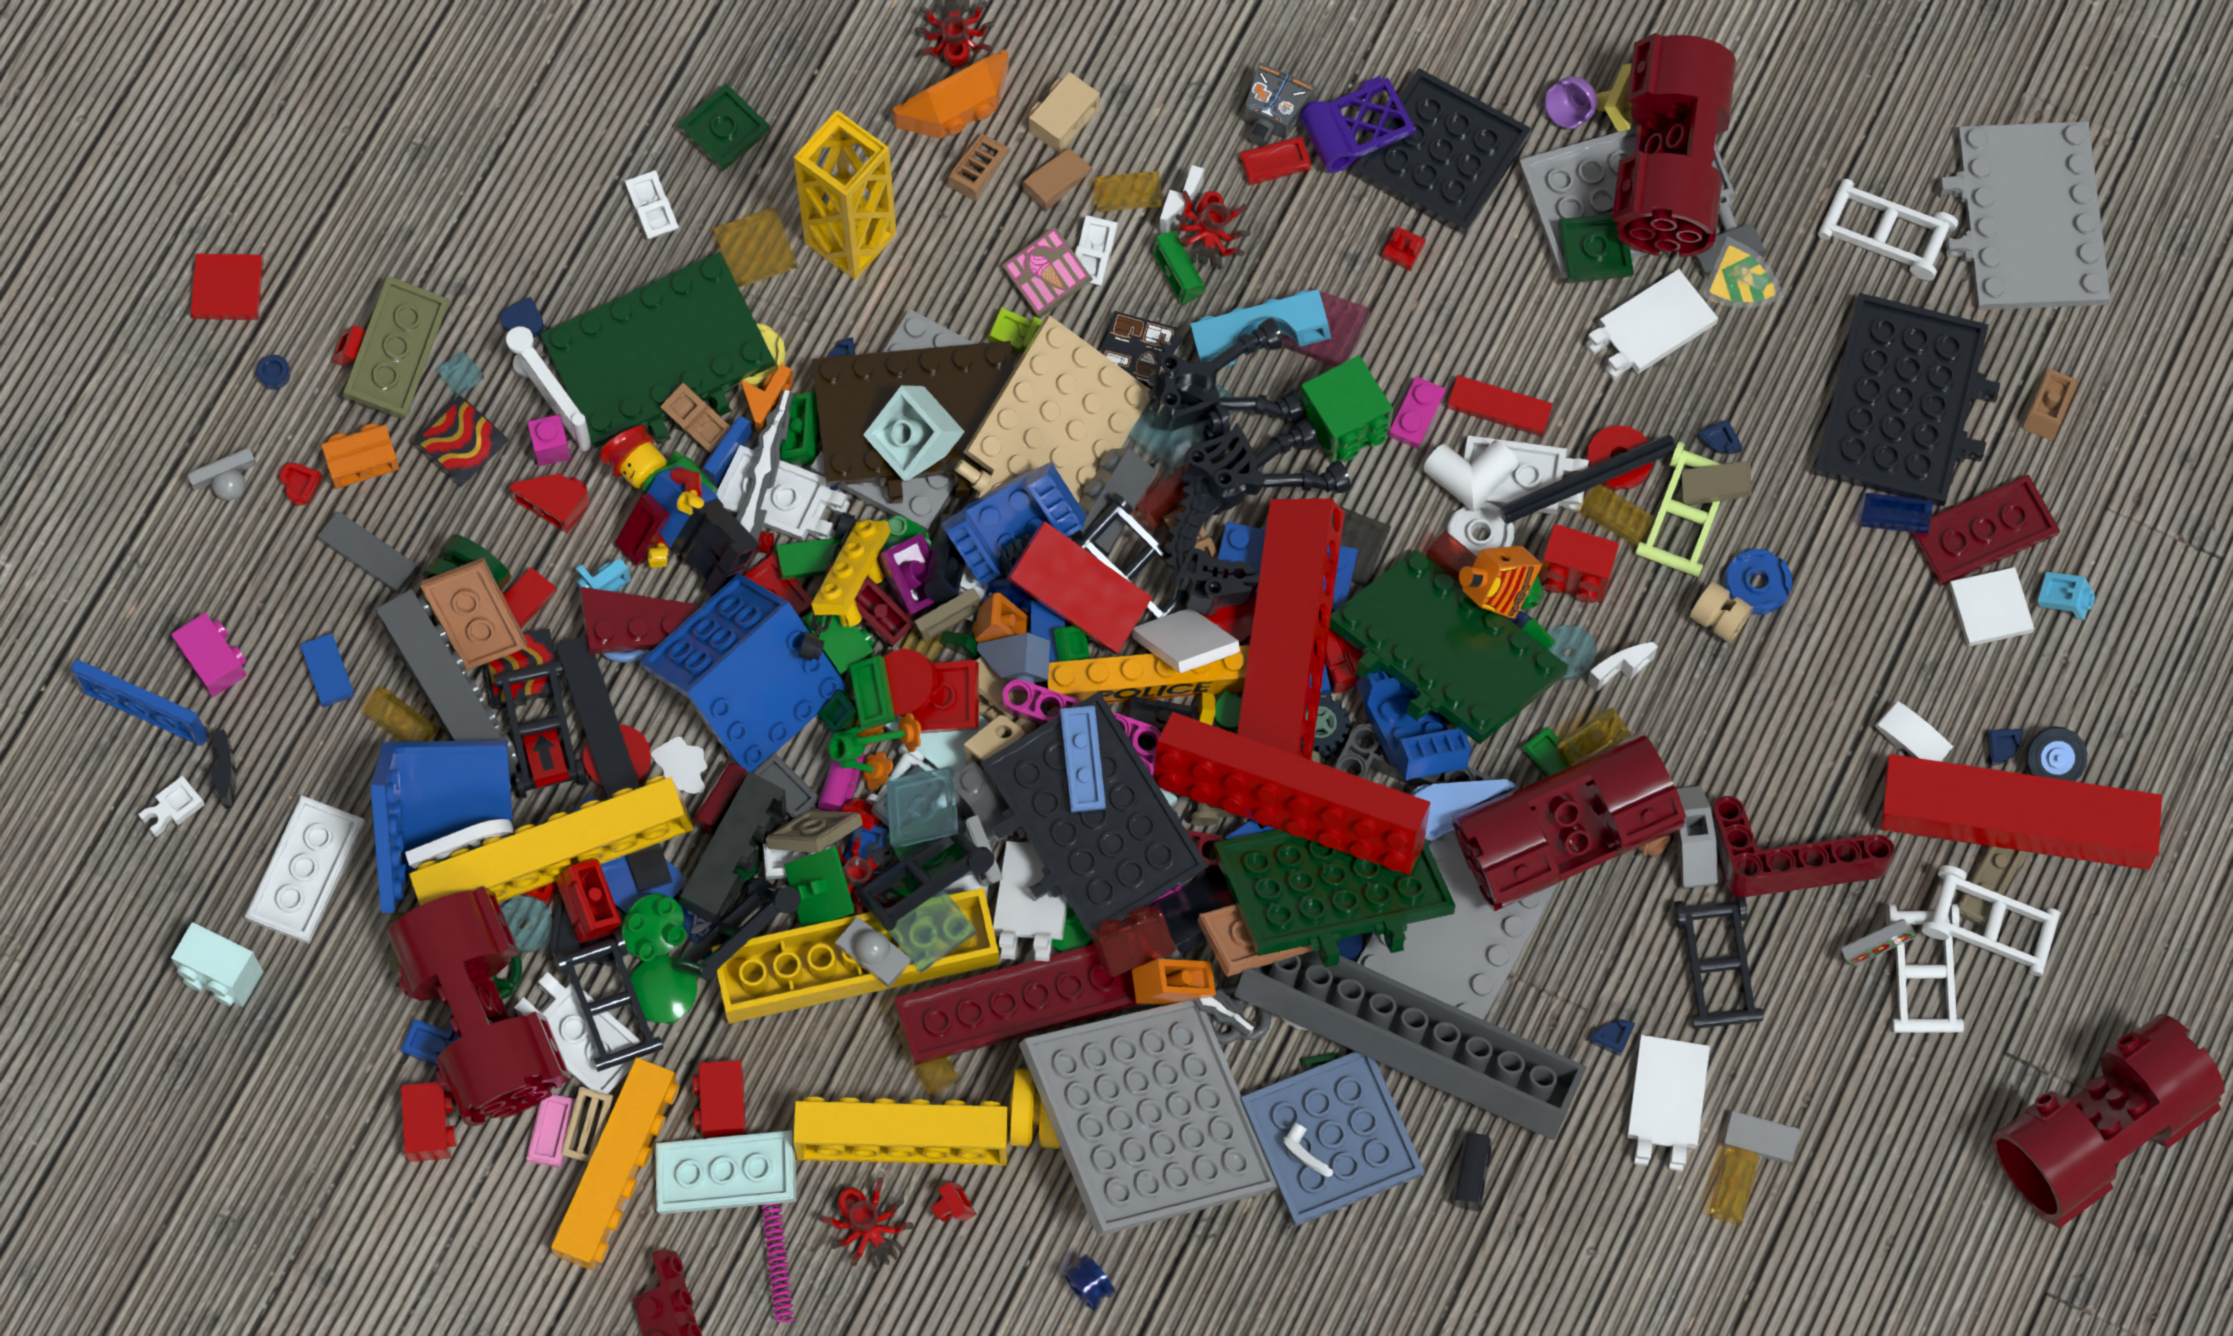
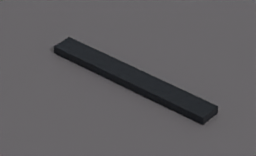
M585 635L556 644V649L607 799H612L613 794L622 789L632 788L636 790L641 788L595 654H588ZM660 843L627 854L640 893L673 883Z

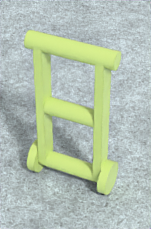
M1679 441L1670 466L1675 468L1648 541L1646 544L1639 543L1636 555L1699 578L1703 565L1697 562L1721 501L1713 502L1708 513L1672 500V496L1684 465L1700 468L1721 465V463L1683 450L1685 443ZM1666 512L1704 525L1691 560L1653 547Z

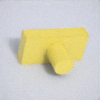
M1632 63L1622 65L1612 90L1596 93L1598 102L1596 109L1599 112H1607L1618 132L1630 130L1633 123L1631 116L1632 104L1627 102Z

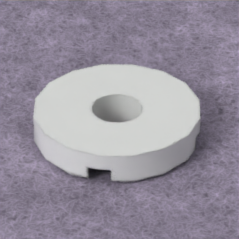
M1483 502L1473 512L1465 505V507L1459 511L1457 510L1452 515L1447 528V543L1453 555L1462 563L1473 566L1479 552L1483 549L1512 546L1514 526L1512 522L1509 524L1503 522L1499 514V506ZM1477 527H1482L1489 532L1490 537L1484 541H1478L1473 538L1471 531Z

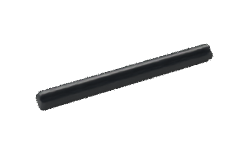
M1664 435L1505 503L1499 509V514L1503 522L1509 524L1672 454L1677 447L1676 442L1671 435Z

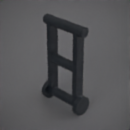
M1113 492L1109 496L1112 504L1079 539L1075 536H1072L1070 539L1131 582L1156 554L1164 562L1171 555L1129 515L1133 511L1130 504L1119 494ZM1117 517L1147 544L1122 572L1093 545ZM1179 590L1175 599L1173 600L1170 597L1160 609L1150 601L1146 609L1153 617L1149 621L1175 613L1188 599V593L1184 590Z
M560 660L494 675L496 688L503 687L520 763L521 771L515 773L520 799L527 798L526 791L538 789L535 786L533 776L529 775L521 737L556 729L562 730L570 766L567 768L569 779L543 787L578 779L581 786L588 784L582 758L575 759L557 678L558 674L563 673ZM550 676L558 715L518 724L510 685Z
M952 816L940 824L938 837L866 886L862 884L856 886L854 895L885 930L891 931L896 927L898 920L968 872L972 871L975 874L987 872L993 866L995 857L989 848L977 847L965 834V823L959 817ZM955 843L966 856L932 879L921 866ZM910 874L921 887L886 910L875 897Z
M762 878L751 880L746 886V898L681 957L675 958L672 962L673 969L704 980L712 979L714 972L780 912L784 914L793 913L800 904L799 892L794 887L787 885L773 889L771 883ZM759 906H763L743 926L738 927V925L745 918H747L756 908H758ZM725 937L728 938L720 947H718V948H717L709 957H707L701 964H700V963H697V962H698L699 960H701L710 950H712V947H715V946H716L722 939H724Z
M1736 895L1735 902L1684 907L1683 901H1675L1674 913L1677 928H1685L1698 1015H1692L1693 1029L1762 1022V1009L1755 1008L1741 923L1747 921L1748 918L1746 898ZM1731 916L1737 956L1699 960L1693 920ZM1740 969L1746 1009L1707 1014L1701 974Z
M619 929L611 931V939L564 955L560 949L552 951L559 975L561 977L568 975L597 1051L598 1058L593 1059L597 1072L632 1061L636 1057L640 1058L664 1049L660 1037H652L622 956L627 955V948ZM611 953L625 991L587 1003L574 966ZM631 1004L644 1042L607 1054L593 1016Z

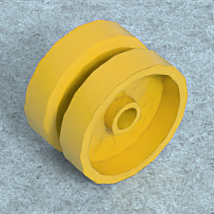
M1016 1068L1013 1091L1010 1092L1009 1123H1011L1010 1145L1029 1147L1033 1140L1034 1125H1038L1041 1147L1060 1149L1059 1141L1039 1092H1036V1085L1030 1070Z

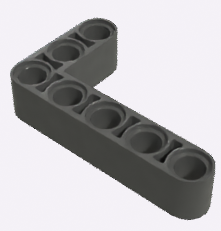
M1361 724L1353 729L1335 766V769L1341 771L1353 768L1359 772L1360 775L1358 777L1367 779L1371 769H1374L1415 788L1424 784L1450 783L1456 779L1464 782L1497 780L1468 767L1465 770L1460 769L1449 773L1444 772L1438 775L1418 777L1405 781L1397 767L1391 765L1372 725ZM1360 739H1368L1372 742L1373 746L1369 749H1363L1356 742Z

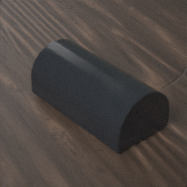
M946 531L938 533L935 538L924 585L925 595L938 603H947L958 596L966 563Z
M1477 1133L1464 1135L1452 1197V1204L1456 1207L1476 1212L1481 1210L1492 1151V1142L1489 1135Z

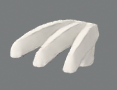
M1294 1123L1287 1137H1284L1283 1142L1309 1168L1326 1177L1332 1176L1333 1170L1328 1168V1165L1314 1158L1299 1144L1307 1129Z

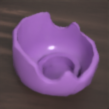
M1569 76L1561 79L1548 89L1544 106L1549 118L1558 126L1574 129L1594 115L1598 102L1593 87L1585 79Z

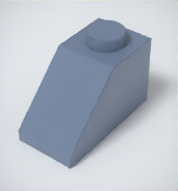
M1023 633L977 644V651L999 677L1009 681L1024 680L1032 684L1048 680L1049 640L1030 633Z

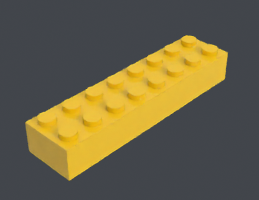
M658 776L648 780L645 783L646 786L639 789L626 788L613 794L612 799L600 803L599 800L587 802L580 807L581 810L569 815L567 812L552 815L547 819L548 822L536 827L534 824L522 826L515 830V835L504 839L501 836L487 839L482 843L483 846L471 851L469 849L457 850L449 855L450 859L442 862L428 861L420 864L417 867V871L409 873L419 904L421 906L450 894L477 890L483 886L494 891L498 902H502L555 882V879L571 865L598 859L601 865L693 831L694 828L682 794L672 777Z
M984 888L929 899L898 920L896 927L891 931L885 930L871 913H865L751 938L717 969L728 1024L890 989L835 944L837 939L857 917L874 930L883 933L889 942L911 958L910 965L890 988L999 965V951ZM721 945L712 947V951L714 952Z

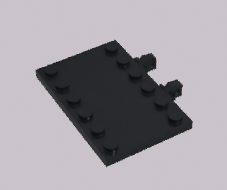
M1859 293L1814 474L1945 506L1956 461L1964 462L1965 459L1981 462L1986 448V442L1968 438V432L1964 431L1970 402L1975 403L1977 398L1978 400L1995 403L1998 398L2001 383L1984 379L1985 374L1978 372L1989 324Z
M1100 692L1095 693L1072 708L1095 706L1105 810L1070 812L1060 715L981 763L1009 808L1002 812L1006 820L993 827L992 833L998 842L1005 836L1012 835L1015 832L1021 838L1027 837L1045 866L1041 869L1045 877L1037 884L1028 887L1031 896L1036 901L1049 892L1052 893L1054 898L1062 894L1090 940L1208 868L1207 863Z

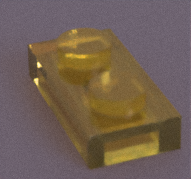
M1159 171L1094 177L1097 212L1162 206Z

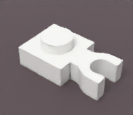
M181 776L155 796L159 803L157 806L146 808L138 815L144 823L150 818H158V822L150 828L154 836L157 837L165 830L169 821L173 819L179 825L203 807L205 803L186 779Z

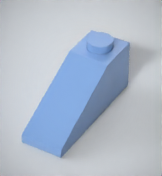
M1507 779L1424 784L1414 789L1411 795L1431 802L1425 839L1434 841L1453 830L1452 823H1454L1452 816L1515 788H1519Z

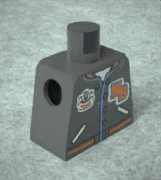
M1259 62L1245 106L1244 121L1253 126L1248 135L1249 139L1258 145H1265L1271 134L1282 139L1287 138L1299 123V117L1304 106L1315 100L1316 86Z

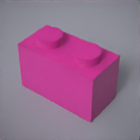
M206 612L171 634L176 646L212 698L247 676L242 666L247 661L236 645L231 648L224 640L229 636L218 619L212 622Z

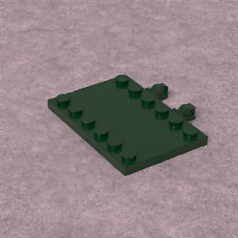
M721 251L541 333V337L572 402L580 413L585 416L590 440L595 449L605 445L610 439L623 431L640 425H645L646 430L652 428L659 445L670 440V434L663 421L670 416L660 406L682 383H685L703 401L711 398L719 416H722L732 411L725 394L731 392L730 386L776 366Z
M1417 549L1413 550L1331 614L1329 627L1362 652L1361 655L1363 657L1358 661L1359 665L1355 674L1364 681H1367L1370 673L1375 674L1383 669L1418 697L1416 700L1412 699L1409 702L1407 714L1418 721L1431 710L1435 713L1439 712L1478 744L1484 742L1564 677L1569 667L1564 661L1505 616L1478 606L1463 591V586L1458 580Z
M1280 829L1214 843L1213 853L1257 956L1309 945L1311 951L1318 950L1319 957L1326 968L1338 965L1340 950L1337 944H1340L1341 938L1373 931L1376 936L1384 935V941L1390 953L1404 951L1403 945L1404 940H1406L1404 931H1407V924L1452 915L1455 912L1456 905L1426 840L1410 875L1390 870L1385 866L1365 859H1359L1354 855L1325 847L1322 844L1294 836Z

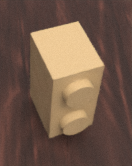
M1071 72L1063 80H1056L1049 90V96L1042 103L1037 102L1028 115L1029 132L1059 154L1100 109V93Z

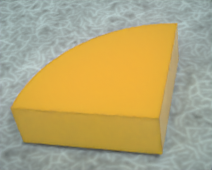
M1202 692L1197 720L1212 725L1216 712L1214 694Z

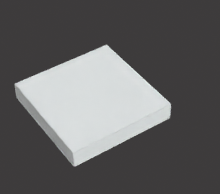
M2015 567L1950 582L1949 588L1968 647L2033 633L2034 625Z

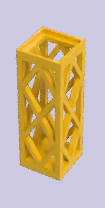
M836 110L794 156L804 243L853 280H856L897 234L890 151L888 146ZM851 145H860L868 157V161L865 164L862 163ZM831 147L821 169L816 163L822 148ZM837 162L838 175H831ZM849 162L856 171L855 173L849 172ZM865 188L870 192L868 202L863 196ZM824 192L830 198L827 206L822 200Z

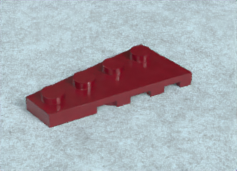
M580 587L579 590L588 654L654 649L702 606Z

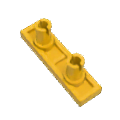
M864 520L856 522L811 604L815 615H839L840 623L844 627H847L848 624L849 627L856 626L861 622L862 617L858 611L855 597L867 576L876 584H879L884 579V574L881 571L877 557L891 533L888 521Z

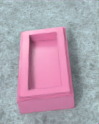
M552 1094L550 1098L540 1102L526 1158L527 1162L562 1168L564 1155H561V1150L576 1099Z

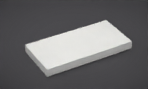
M301 795L245 915L246 921L310 944L365 824L364 818Z

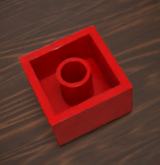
M1554 524L1540 571L1541 585L1552 593L1566 592L1576 595L1577 599L1586 603H1594L1595 601L1602 603L1620 543Z

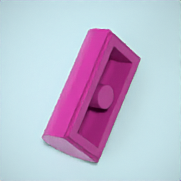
M864 753L855 761L864 763ZM832 759L818 807L823 811L841 812L844 805L853 799L861 770L853 768L842 769L840 766L841 762H836Z

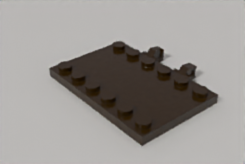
M1011 341L812 359L826 487L879 482V487L887 486L889 504L903 503L902 482H909V480L904 481L864 436V433L901 385L924 386L965 431L946 457L912 479L945 475V478L953 477L956 498L969 497L970 484L969 480L954 470L960 460L963 459L979 472L982 470L988 472V470L963 452L1014 370Z

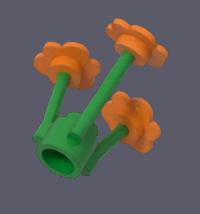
M907 713L906 716L900 717L898 731L884 733L883 726L867 731L860 729L858 719L853 728L832 734L828 747L831 758L836 762H841L840 766L842 769L853 768L863 771L862 778L867 781L868 788L873 791L878 790L880 785H886L889 781L888 774L893 769L891 759L886 758V754L879 751L876 755H869L865 759V763L855 760L863 755L865 744L872 745L875 742L897 738L906 745L909 752H915L916 747L921 745L919 737L921 727L919 722L914 720L912 713Z

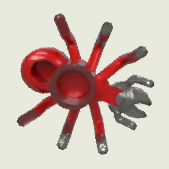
M937 0L939 13L946 17L944 21L937 20L929 9L920 6L919 10L926 15L929 22L933 26L941 27L942 31L930 33L925 28L915 27V32L923 34L930 41L943 37L942 42L937 48L928 47L921 51V55L927 56L931 53L934 56H938L943 51L944 60L947 65L953 68H961L968 64L971 58L970 48L976 53H980L982 49L985 51L991 50V46L985 43L975 44L969 39V35L984 36L988 28L995 26L994 21L983 24L980 30L967 28L968 25L979 21L983 9L987 6L986 1H982L977 6L974 16L966 20L963 19L964 13L970 10V0H965V8H963L962 0H945V10L942 8V1Z
M1184 190L1181 193L1185 201L1183 214L1195 221L1196 224L1186 225L1185 217L1177 214L1175 219L1179 221V230L1199 231L1200 233L1190 238L1183 236L1180 238L1183 247H1187L1200 239L1203 242L1199 248L1192 251L1191 263L1194 264L1196 262V254H1199L1197 260L1200 264L1206 265L1209 258L1211 267L1217 264V268L1221 270L1223 267L1222 258L1214 247L1215 244L1223 256L1233 254L1243 256L1245 254L1244 251L1236 247L1226 249L1219 237L1227 242H1231L1239 237L1250 236L1251 231L1240 230L1233 234H1226L1222 231L1227 224L1247 209L1246 204L1241 205L1230 213L1218 192L1207 191L1196 202L1194 206L1195 214L1191 212L1192 201L1187 191Z
M860 829L855 831V839L851 849L852 858L849 860L845 859L842 855L840 841L838 840L833 843L837 848L840 862L843 865L842 869L850 895L852 893V904L854 909H856L857 915H861L863 910L861 902H858V898L854 895L855 887L861 884L866 886L868 884L867 880L869 882L875 880L876 878L871 873L883 874L889 869L885 870L884 868L889 866L894 857V853L883 856L889 847H882L872 853L879 845L877 841L866 850V860L859 856L862 837ZM898 881L891 887H901L902 882ZM881 895L875 897L882 905L888 903Z
M881 1177L877 1178L872 1202H868L864 1193L854 1187L846 1188L840 1193L838 1197L839 1212L849 1222H840L829 1216H819L820 1222L831 1224L836 1229H852L854 1231L844 1240H837L831 1243L830 1247L832 1249L847 1247L856 1238L863 1235L857 1252L850 1262L851 1266L857 1265L858 1261L862 1258L867 1242H872L870 1262L876 1271L880 1269L875 1260L876 1256L880 1263L889 1265L890 1261L887 1258V1254L891 1255L894 1260L897 1259V1252L893 1246L902 1254L905 1253V1249L898 1241L883 1238L881 1232L899 1234L903 1230L913 1228L912 1222L902 1223L897 1227L878 1226V1223L891 1218L905 1202L903 1198L898 1199L888 1211L878 1216L877 1206L883 1185V1178Z

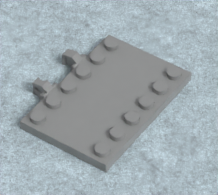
M2089 121L1959 126L1957 136L1961 172H1957L1953 177L1941 178L1939 193L1940 198L1944 195H1952L1954 197H1961V202H1965L1968 231H1966L1961 239L1953 240L1951 237H1948L1945 247L1947 257H1965V261L1972 262L1977 310L2108 305L2111 299Z
M1453 829L1434 841L1426 839V842L1456 905L1454 914L1407 924V931H1404L1406 937L1403 945L1404 951L1390 953L1385 944L1384 935L1376 936L1374 932L1357 963L1485 1020L1559 883L1494 912L1478 888L1482 884L1477 882L1472 870H1469Z

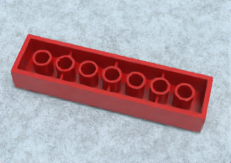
M1175 712L1170 716L1157 740L1154 780L1160 788L1166 791L1175 792L1192 798L1197 802L1209 804L1226 810L1231 814L1246 817L1262 825H1268L1289 832L1294 836L1317 842L1325 847L1337 849L1354 855L1359 859H1365L1410 875L1424 847L1431 805L1430 801Z

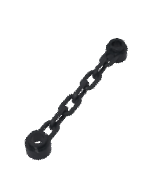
M845 512L841 514L834 537L841 539L842 542L836 543L832 549L830 563L832 565L835 562L838 548H840V553L856 522L859 521L854 519L855 515ZM813 613L811 628L815 633L806 632L798 658L809 662L812 659L819 661L825 641L819 639V635L828 630L832 615H827L824 627H822L823 623L821 621L816 626L818 615Z

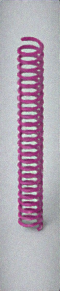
M781 1203L763 1205L761 1209L765 1211L762 1216L765 1218L763 1223L766 1225L764 1230L767 1232L764 1236L767 1238L765 1244L768 1245L766 1251L769 1252L767 1258L770 1259L768 1265L771 1266L768 1269L771 1272L769 1278L772 1279L770 1285L773 1286L771 1292L774 1293L771 1298L775 1300L772 1305L776 1307L773 1310L776 1314L774 1319L778 1322H793L795 1320L793 1317L789 1319L778 1318L780 1316L792 1315L793 1311H777L779 1309L792 1308L793 1304L776 1305L778 1302H788L793 1298H775L778 1295L791 1294L792 1291H774L777 1288L790 1287L791 1284H773L777 1281L789 1280V1276L773 1277L776 1274H787L789 1270H772L776 1267H787L789 1264L787 1262L771 1263L788 1258L785 1255L771 1257L773 1254L786 1253V1249L770 1250L772 1247L785 1246L786 1243H769L772 1240H782L786 1236H768L771 1233H782L785 1229H767L771 1226H782L784 1222H766L783 1218L781 1214L766 1216L768 1213L781 1212V1208L765 1209L768 1206H778Z

